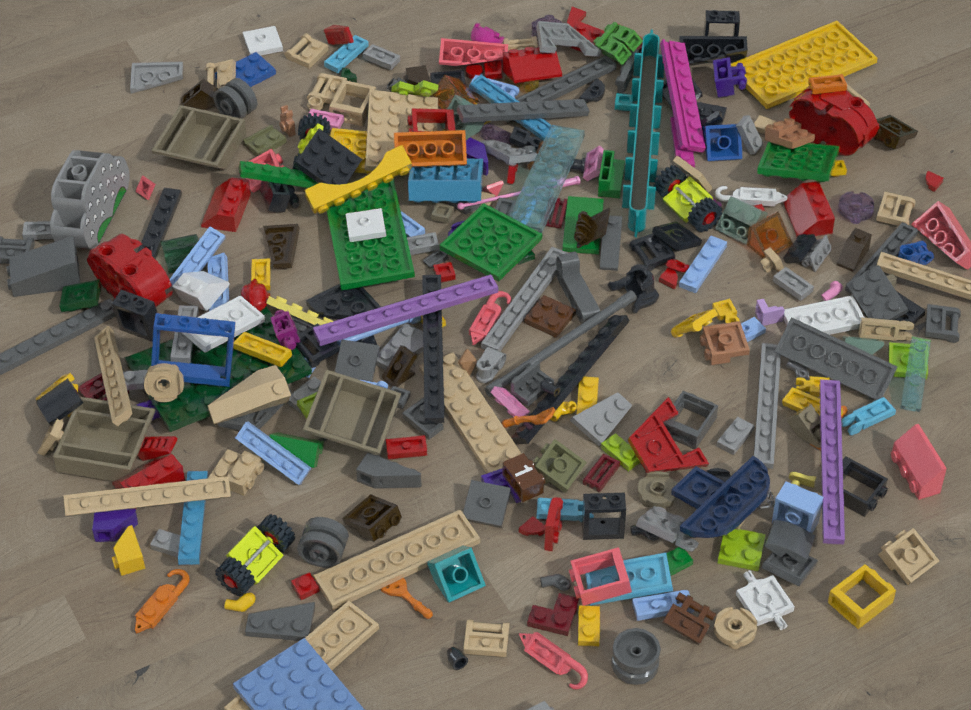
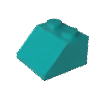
M462 545L427 561L433 580L447 602H452L486 586L472 547Z

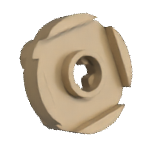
M162 363L148 368L144 378V389L148 395L150 394L154 397V400L159 402L173 401L183 391L184 377L178 366ZM165 379L169 382L166 386H163L159 381Z
M733 607L725 608L716 616L714 633L722 643L728 645L731 649H738L740 646L748 645L754 640L757 632L756 618L744 608H740V610L733 609ZM731 625H739L740 627L738 630L732 629Z

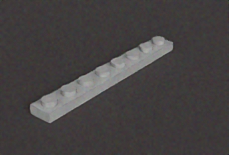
M554 247L550 248L481 342L482 349L490 347L498 351L502 350L555 277L557 256L567 252Z
M762 343L754 456L767 468L773 469L781 355L774 352L777 344Z

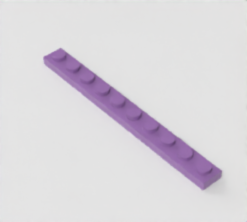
M488 275L313 327V332L319 345L322 346L498 293V286L492 275Z
M820 379L822 496L824 497L822 503L823 543L844 545L840 381Z

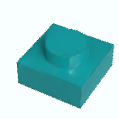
M616 93L614 110L630 111V104H633V95Z

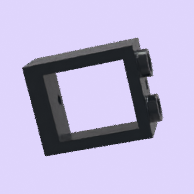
M705 11L703 36H708L710 23L734 24L732 36H739V11Z
M121 290L112 302L120 330L153 342L155 315L158 313L154 301Z
M845 456L842 460L843 480L848 475L875 490L869 499L865 501L843 489L844 506L865 517L869 511H874L879 498L883 499L888 491L886 487L888 478Z
M625 492L583 494V540L624 539L626 521ZM619 512V518H590V513Z

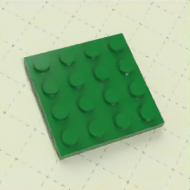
M768 141L758 165L757 174H762L766 177L780 176L784 179L791 177L802 181L809 179L821 183L829 182L839 154V146L808 143L791 149Z
M483 203L439 246L440 250L487 276L492 275L493 279L499 282L542 240L543 234Z

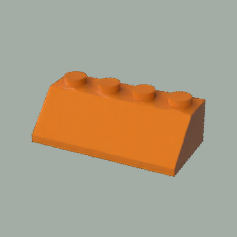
M465 130L394 133V148L403 145L412 163V167L467 165Z

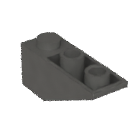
M368 452L356 469L357 482L374 489L420 488L422 485L421 473L417 470L404 467L397 462H391L379 455H373Z

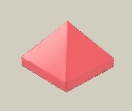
M142 176L135 192L149 200L156 184Z
M503 181L495 182L483 187L482 191L494 194L496 197L504 183Z

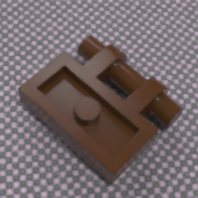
M679 592L675 599L682 603L681 607L673 603L662 623L699 645L710 627L709 624L703 621L706 617L713 621L716 613L709 610L710 607L707 605H701L694 601L690 595L686 596ZM688 607L698 612V616L696 617L687 612Z

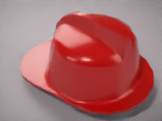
M253 279L251 283L244 285L241 290V296L258 311L265 308L267 300L271 296L267 292L265 285L258 283L257 279Z

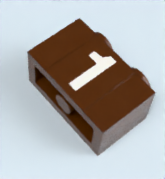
M524 453L503 462L502 475L522 503L544 493L545 479L541 473L537 472L533 461L528 459Z

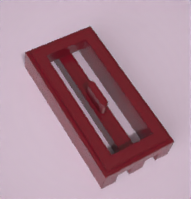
M550 197L544 226L562 228L568 199L564 198V201H561V198L553 200L554 197ZM555 205L552 221L549 222L552 206ZM559 206H562L559 223H555Z
M603 453L583 479V485L586 486L588 484L590 485L589 488H596V491L600 493L620 467V461ZM607 460L608 462H607V463L605 464V466L599 471V473H598V475L595 477V479H594V480H591L592 477L595 475V473H596V472L599 470V468L602 466V464Z

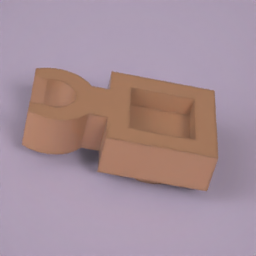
M287 105L280 107L281 122L279 126L281 130L286 132L289 137L296 135L292 110L288 111Z

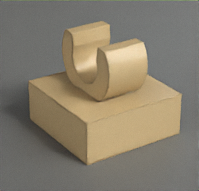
M770 247L764 251L766 258L760 262L763 265L762 268L766 272L771 271L773 268L777 272L784 269L780 257Z

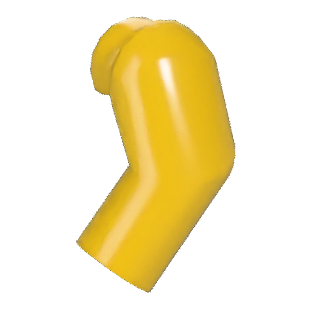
M574 401L563 402L550 420L556 422L561 415L574 413L577 409L576 403Z
M248 592L238 600L226 599L224 608L226 610L245 612L255 603L256 597L253 593Z

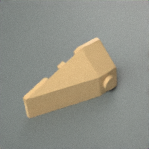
M274 365L256 371L207 407L213 424H218L289 401L291 394L285 377L277 366Z

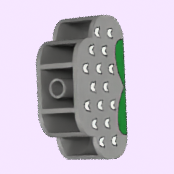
M73 150L69 154L54 181L51 191V202L54 211L51 216L50 229L55 242L74 236L76 248L93 249L99 245L128 189L130 174L124 157L113 156L109 153Z

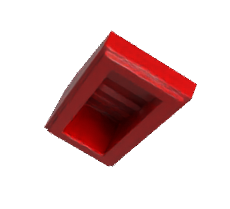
M332 25L324 29L328 44L335 45L354 42L348 26Z
M176 436L145 437L137 456L142 461L171 454L178 438Z

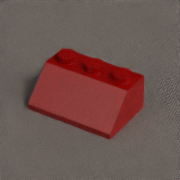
M526 47L522 50L510 49L508 52H503V72L513 83L562 77L557 52H540L539 47Z
M231 177L216 187L201 227H212L216 230L236 232L251 195L249 180Z
M820 182L801 183L786 195L787 200L783 201V205L797 237L801 234H814L815 236L833 234L835 217Z
M168 454L153 459L112 482L116 489L182 482L185 481V476L181 463L173 454Z

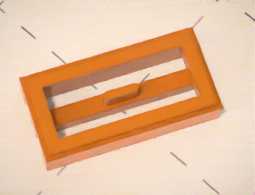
M843 74L808 79L812 94L847 90V83Z

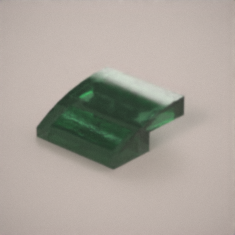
M197 234L161 241L169 274L175 273L199 241Z

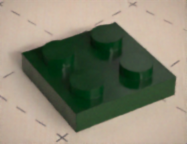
M100 280L63 286L59 304L61 312H73L77 309L92 308L98 305L102 286Z

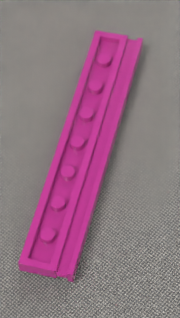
M662 39L660 48L680 149L687 148L690 151L703 153L706 146L685 43L670 40L665 42V39Z

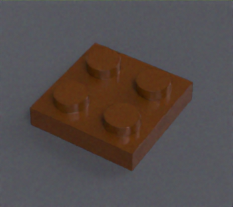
M543 295L524 318V323L557 338L576 315V309Z

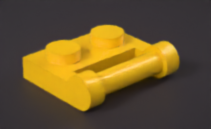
M715 308L691 315L671 329L672 336L678 338L684 333L700 331L702 326L712 323V318L718 315Z

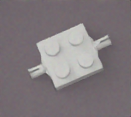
M750 570L746 571L743 576L749 584L738 589L736 596L744 608L754 615L757 622L756 626L769 621H775L780 630L785 629L788 625L782 616L794 611L795 606L773 575L757 580Z

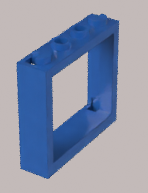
M156 313L153 328L151 366L162 363L173 364L179 367L180 372L183 374L184 382L229 387L236 322ZM161 330L228 337L225 367L159 360Z

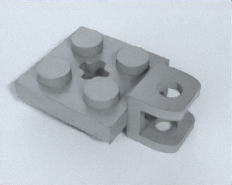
M653 506L637 521V527L671 543L676 541V546L687 551H694L699 544L696 540L688 537L689 535L680 532V525L685 519L682 516L667 512L662 507Z

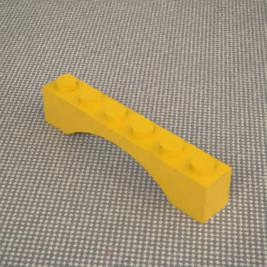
M403 145L386 152L377 168L364 178L341 185L319 183L304 190L305 197L314 214L318 212L321 214L333 205L339 206L350 197L356 198L360 196L361 192L365 190L371 191L375 189L380 183L392 181L395 176L406 175L412 169V163Z

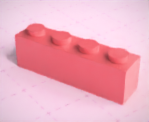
M937 201L911 225L918 229L953 261L968 270L971 268V241L951 209Z

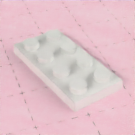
M853 295L785 309L783 317L786 325H788L792 317L829 335L859 329L861 317L864 318Z
M238 296L197 317L236 322L234 337L263 323L265 320V316L242 296ZM183 333L203 352H207L228 341V337Z

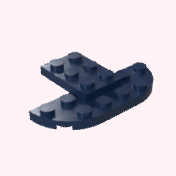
M752 456L724 482L695 466L671 489V495L697 509L680 525V532L693 538H714L727 535L736 529L768 496L770 478L767 467L758 458Z

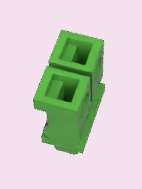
M616 22L608 24L604 28L605 33L594 40L595 46L601 50L603 55L611 57L621 65L632 55L630 51L634 52L643 42L635 30L620 24L618 25Z

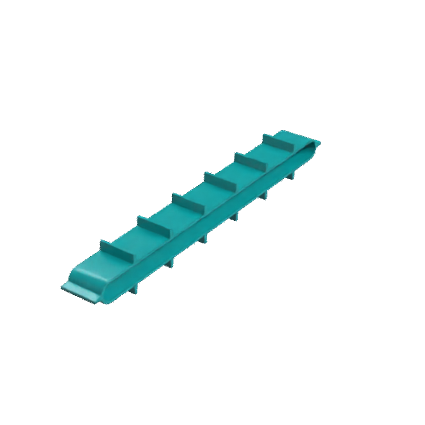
M653 29L643 37L642 53H635L633 76H639L640 78L632 79L633 101H636L637 104H630L629 127H635V130H628L627 153L633 154V157H626L624 180L631 181V185H623L622 208L629 209L628 229L634 232L636 238L638 232L645 230L647 210H654L656 187L649 186V182H654L657 178L658 159H651V155H658L660 132H653V129H660L662 106L655 105V103H662L664 80H658L657 78H664V63L662 55L659 54L660 38L658 35L653 34ZM653 56L656 58L646 205L642 210H635L631 207L642 66L644 57Z

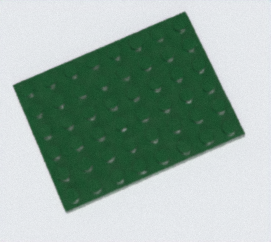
M265 306L264 309L259 311L265 316L264 322L245 332L280 345L271 321L273 315ZM173 339L160 344L159 360L171 361ZM228 341L207 352H203L198 346L193 344L191 364L225 367ZM152 347L125 357V363L130 371L148 370L151 367ZM233 347L229 387L184 382L183 391L177 395L176 399L169 402L156 401L154 397L146 393L145 389L142 390L152 402L153 407L158 412L169 432H173L211 416L207 407L209 404L256 371L274 366V364L238 351ZM296 347L291 350L292 356L282 367L277 366L285 377L287 384L312 374V368Z

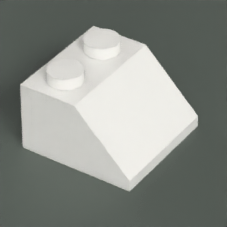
M199 271L183 273L172 287L182 301L208 311L230 283L207 272Z

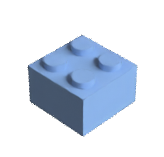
M785 481L775 499L772 522L774 520L785 521L813 533L819 523L824 497Z

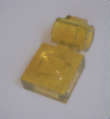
M508 75L505 76V83L517 87L524 85L523 87L526 92H531L539 87L538 80L513 83Z

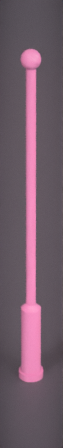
M575 176L574 178L551 182L550 185L487 198L475 203H459L457 207L459 210H462L464 207L499 200V197L508 198L549 188L557 189L575 184L579 185L580 178Z

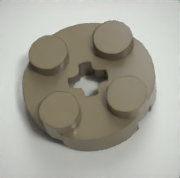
M654 471L647 473L646 477L641 478L638 482L637 492L642 505L645 507H672L677 498L671 495V489L677 484V481L675 479L673 481L669 474L665 472ZM656 487H659L661 492H656L654 490L656 489Z

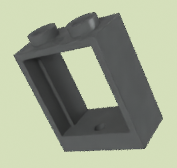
M682 391L673 404L678 411V415L664 422V425L673 440L696 449L716 420L718 405L697 397L692 393ZM684 408L706 417L699 430L675 421Z

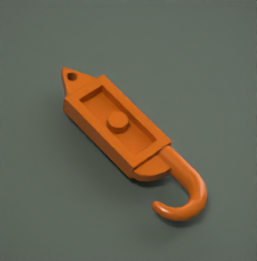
M174 569L170 571L167 577L175 574L182 576L177 586L170 584L159 586L136 613V634L149 628L154 629L175 604L179 595L190 582V576L185 570Z

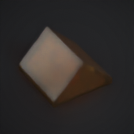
M444 75L438 83V91L431 95V97L438 98V104L442 109L448 108L455 95L462 97L472 104L479 102L477 97L460 79Z
M779 211L749 227L747 246L762 259L766 258L764 251L769 247L777 254L793 244Z

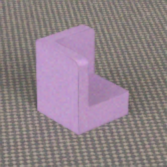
M764 299L757 300L755 314L763 326L783 322L785 311L783 306L768 307Z

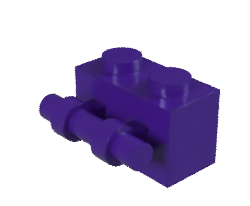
M730 58L713 60L718 97L735 95L734 85H738L740 89H745L747 78L744 76L746 70L742 63L731 67Z

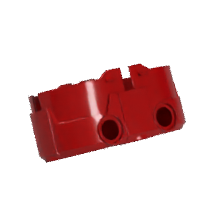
M809 85L790 105L792 109L789 111V117L794 119L795 122L801 123V129L815 134L814 141L810 143L819 144L821 141L826 142L825 145L839 146L838 155H853L859 148H863L875 137L879 130V124L871 108L864 103L862 98L852 96L847 90L812 94Z
M120 233L109 241H104L90 250L87 263L96 279L100 280L103 288L114 298H116L121 290L154 301L157 308L158 305L172 296L173 291L167 294L165 291L172 286L170 279L160 263L152 256L151 250L145 247L137 253L134 251L135 248L142 245L137 239H131L127 235Z

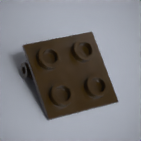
M610 208L592 217L585 211H581L578 214L574 234L577 248L588 245L590 242L606 235Z

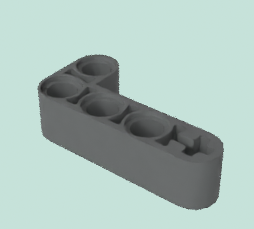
M574 251L557 256L556 276L572 308L576 309L579 321L584 323L599 313L600 309L580 274L578 254Z

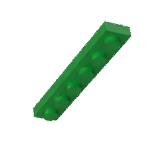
M240 161L239 174L242 178L306 188L319 184L301 170L276 167L269 164H257L250 161Z

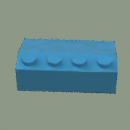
M467 159V165L412 167L408 179L409 201H432L435 203L441 201H450L452 203L459 201L475 203L481 201L483 159Z

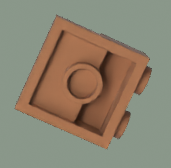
M786 118L784 121L779 120L774 122L773 125L768 124L765 127L766 141L791 149L813 142L815 134L801 129V123L795 122L791 118Z
M740 321L703 327L702 335H700V344L706 347L704 349L706 361L710 360L711 365L730 363L731 357L749 355L750 349Z

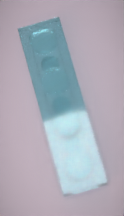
M911 337L900 409L916 412L921 410L931 344L929 339Z

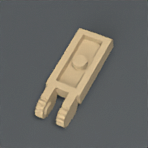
M861 317L858 336L869 339L909 341L912 338V334L899 331V329L912 330L914 324L909 321L899 322L896 320Z

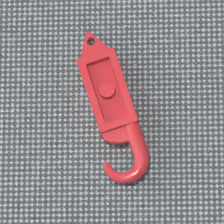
M498 291V293L491 294L487 302L482 306L469 329L472 345L484 340L500 318L501 307L495 303L496 299L504 297L507 299V304L511 303V296L508 293Z
M538 632L533 634L519 633L525 647L524 651L554 673L564 675L571 669H574L580 674V682L578 684L570 683V688L578 690L586 685L588 681L587 670L583 665L570 657L571 655Z

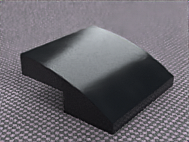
M68 378L36 401L39 409L51 426H53L57 419H63L84 403Z

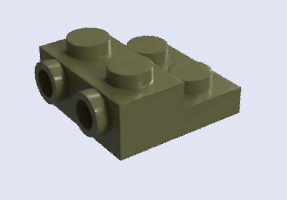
M556 439L550 445L546 443L540 451L543 454L541 458L537 456L533 461L537 472L543 475L545 484L550 482L564 493L567 492L587 463Z

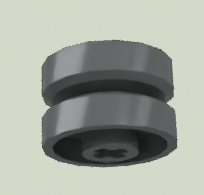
M233 78L225 86L216 90L213 95L217 109L221 114L243 119L246 115L253 112L258 105L255 93L240 78Z
M327 517L311 518L305 524L297 547L298 554L303 560L317 567L331 568L338 565L348 541V531L342 524Z
M633 628L621 632L616 637L613 644L612 668L620 680L625 683L638 685L645 684L655 677L658 672L661 648L654 634L645 629Z

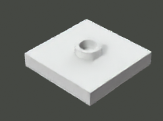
M275 26L243 32V38L249 55L257 52L261 56L283 51V46Z
M382 208L346 214L350 242L386 237Z

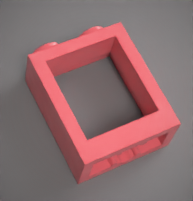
M619 547L571 560L572 569L569 570L571 581H576L577 586H574L577 599L581 598L583 606L632 592ZM615 565L619 581L584 590L580 575Z

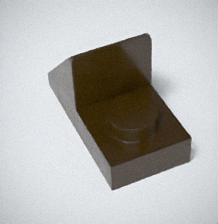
M400 345L382 378L391 386L399 387L416 374L410 368L415 362L417 355L406 346Z

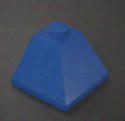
M737 124L703 126L707 161L742 159V139L736 127Z

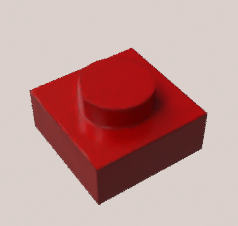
M451 262L433 265L434 274L441 275V282L456 280V274Z
M310 572L291 580L292 587L300 600L320 592L319 586Z

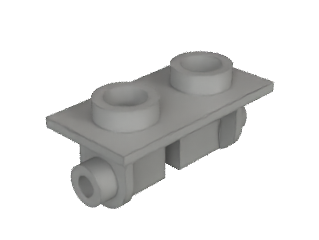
M827 235L823 239H817L809 250L810 252L802 260V265L805 267L812 266L814 272H816L831 251V244Z

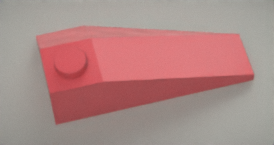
M441 38L439 65L460 66L503 59V52H508V44Z

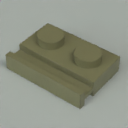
M269 125L243 139L244 146H247L256 157L270 149L274 150L287 143L286 137L277 129H274L273 125Z

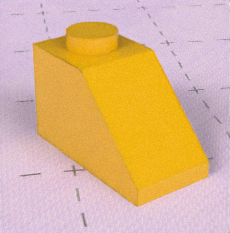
M128 526L113 547L115 556L111 557L114 568H119L121 576L145 569L143 555L133 526Z

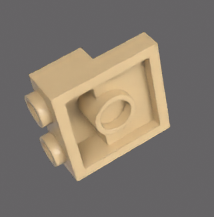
M227 449L208 478L229 476L230 491L244 496L248 489L253 487L256 477L263 472L264 464L262 458L247 451L239 454Z
M914 528L909 532H906L904 529L895 536L897 540L894 543L890 540L880 547L882 552L878 554L891 571L895 569L907 585L939 562V559Z

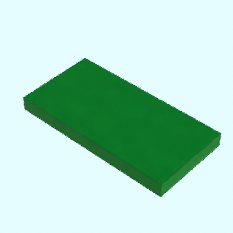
M568 196L562 251L599 254L600 238L590 242L588 245L577 248L574 234L578 214L581 211H585L592 217L603 211L604 199Z

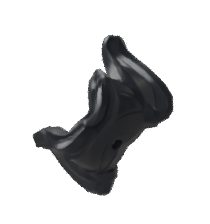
M643 264L634 265L626 273L625 277L615 282L609 281L607 285L611 291L625 288L627 292L632 290L636 294L637 300L631 308L634 314L640 309L653 305L659 298V294L654 288V276L652 272L648 271V267Z

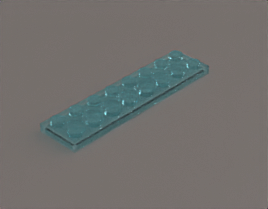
M556 125L550 126L509 217L540 233L543 232L585 137V130Z

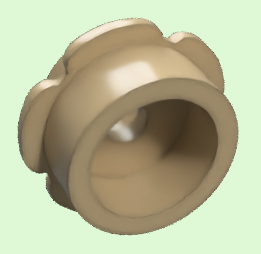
M318 96L311 97L307 103V107L310 110H322L324 102Z

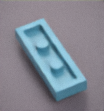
M354 35V42L344 44L324 61V67L339 73L342 67H346L369 46L368 41Z

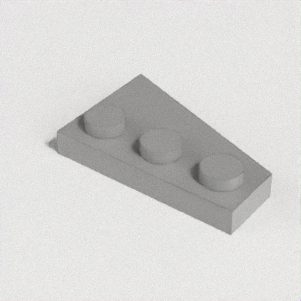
M183 62L132 63L131 94L182 80Z
M497 140L480 141L485 145L487 154L495 156L498 160L505 161L507 165L538 161L537 153L526 154L525 149L511 148V145Z
M405 323L379 352L376 366L386 370L400 345L406 346L414 354L423 352V331Z
M617 392L573 416L570 421L594 443L600 446L631 408L632 404Z

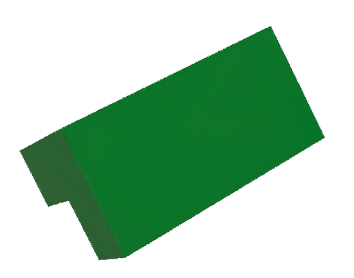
M603 151L598 197L620 199L625 160L614 159L615 151Z
M279 432L270 434V438L311 468L317 467L319 454H322L324 441Z

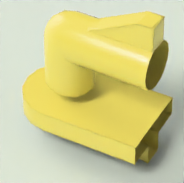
M790 472L789 479L792 481L791 484H796L799 487L802 484L814 488L816 476Z

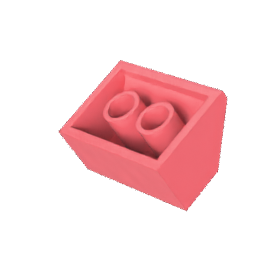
M916 424L894 442L891 458L898 465L902 477L906 478L909 483L911 492L915 493L919 500L940 494L947 468L920 425Z

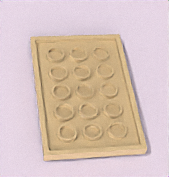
M369 90L365 170L373 171L376 169L385 153L394 149V133L408 132L410 126H407V117L411 115L412 108L438 109V98L411 94L406 96L395 92ZM417 122L418 131H437V123Z

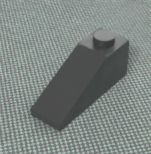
M609 215L606 235L602 237L600 270L618 271L622 216Z

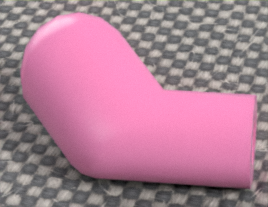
M833 281L830 284V289L821 294L822 299L828 301L841 293L843 290L842 284L838 281Z

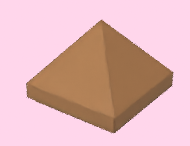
M466 349L458 363L470 376L477 365V360L469 349Z

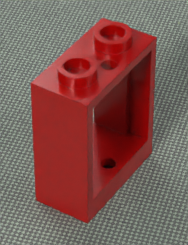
M412 108L411 115L407 117V126H410L408 132H427L418 131L417 122L445 123V131H454V110Z

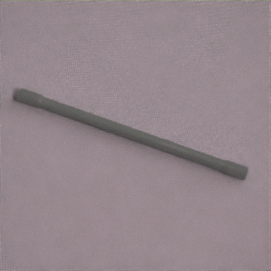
M632 290L628 291L614 303L503 377L484 387L486 394L492 397L491 391L494 386L505 388L515 376H519L529 365L534 364L536 361L541 363L620 309L637 300L636 294Z

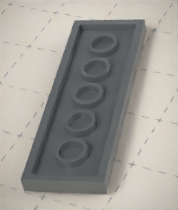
M792 317L774 351L832 380L840 381L841 384L875 400L883 398L898 368L887 361Z

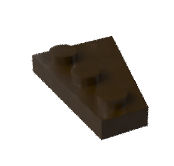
M299 225L263 226L274 269L292 268L300 230Z

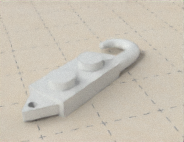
M727 186L718 187L715 191V197L722 202H728L732 195L720 194L722 190L728 188ZM740 187V189H736L733 192L732 196L750 205L762 204L763 206H775V204L787 200L786 195L777 192L776 189Z

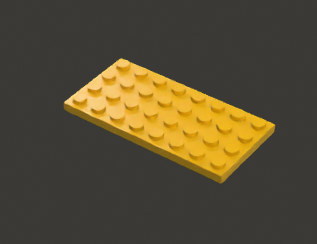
M834 21L731 64V67L736 66L738 63L743 64L746 70L744 76L747 78L745 88L766 109H769L797 97L809 86V78L843 74L845 77L876 64L878 58L839 21Z

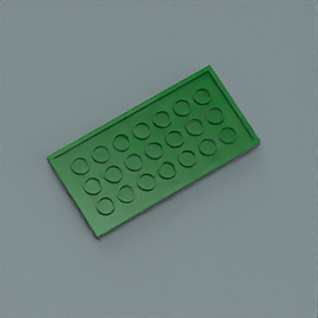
M394 179L388 183L378 184L371 191L365 190L356 198L350 197L339 206L333 205L329 207L327 216L341 290L415 277ZM382 208L386 237L350 242L346 214Z

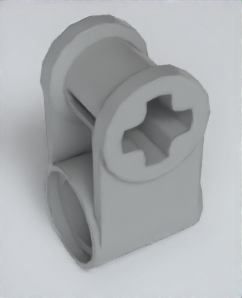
M487 347L481 358L477 361L478 372L476 379L480 383L491 382L498 371L504 366L506 354Z

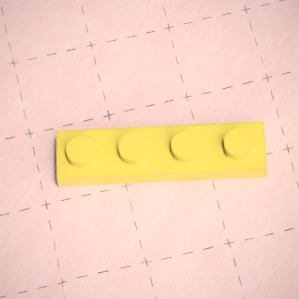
M269 296L267 304L282 309L285 312L289 311L291 315L313 325L333 322L326 317L323 320L317 318L319 314L310 310L307 313L303 312V307L292 303V306L286 304V299L279 296L276 299Z

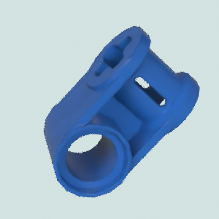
M918 241L902 245L897 257L926 265L933 260L934 254L927 249L925 241Z

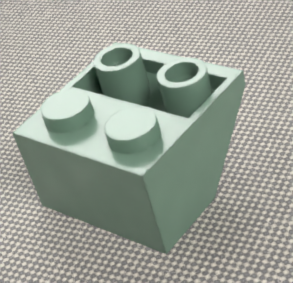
M730 196L715 229L748 244L761 230L768 213Z

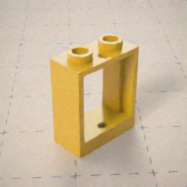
M864 564L830 590L828 603L857 629H860L893 603L896 590L889 582L882 579L874 569ZM861 580H864L881 595L864 609L845 594Z

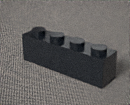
M679 36V42L685 43L689 64L713 62V60L730 58L731 62H737L747 57V36Z

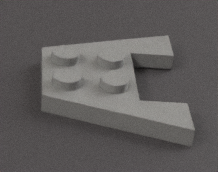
M538 21L536 28L540 52L555 53L556 45H564L566 47H579L585 56H600L601 50L569 24Z

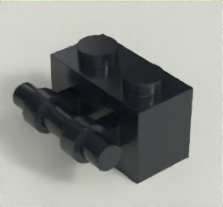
M268 181L261 182L259 190L268 211L285 212L288 202L293 208L299 207V198L294 193L293 185Z

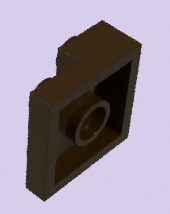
M887 115L876 119L879 124V130L873 138L884 142L890 149H898L904 147L907 140L915 138L918 131L894 116Z
M370 494L342 519L345 525L358 530L361 537L375 542L377 539L383 538L387 530L392 526H397L402 515L398 505Z

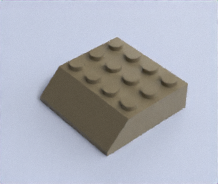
M180 105L153 147L152 153L215 168L227 169L246 136L245 120Z
M326 370L305 422L303 432L380 455L398 408L401 393Z
M81 397L84 403L72 412L54 453L53 459L56 471L116 481L131 472L154 416L155 409L131 405L132 415L127 421L117 426L112 422L108 401Z

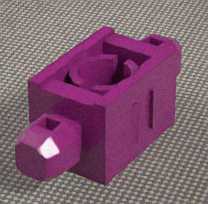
M280 309L275 312V316L271 317L273 329L280 345L293 350L296 347V343L300 342L297 329L289 311L285 312Z

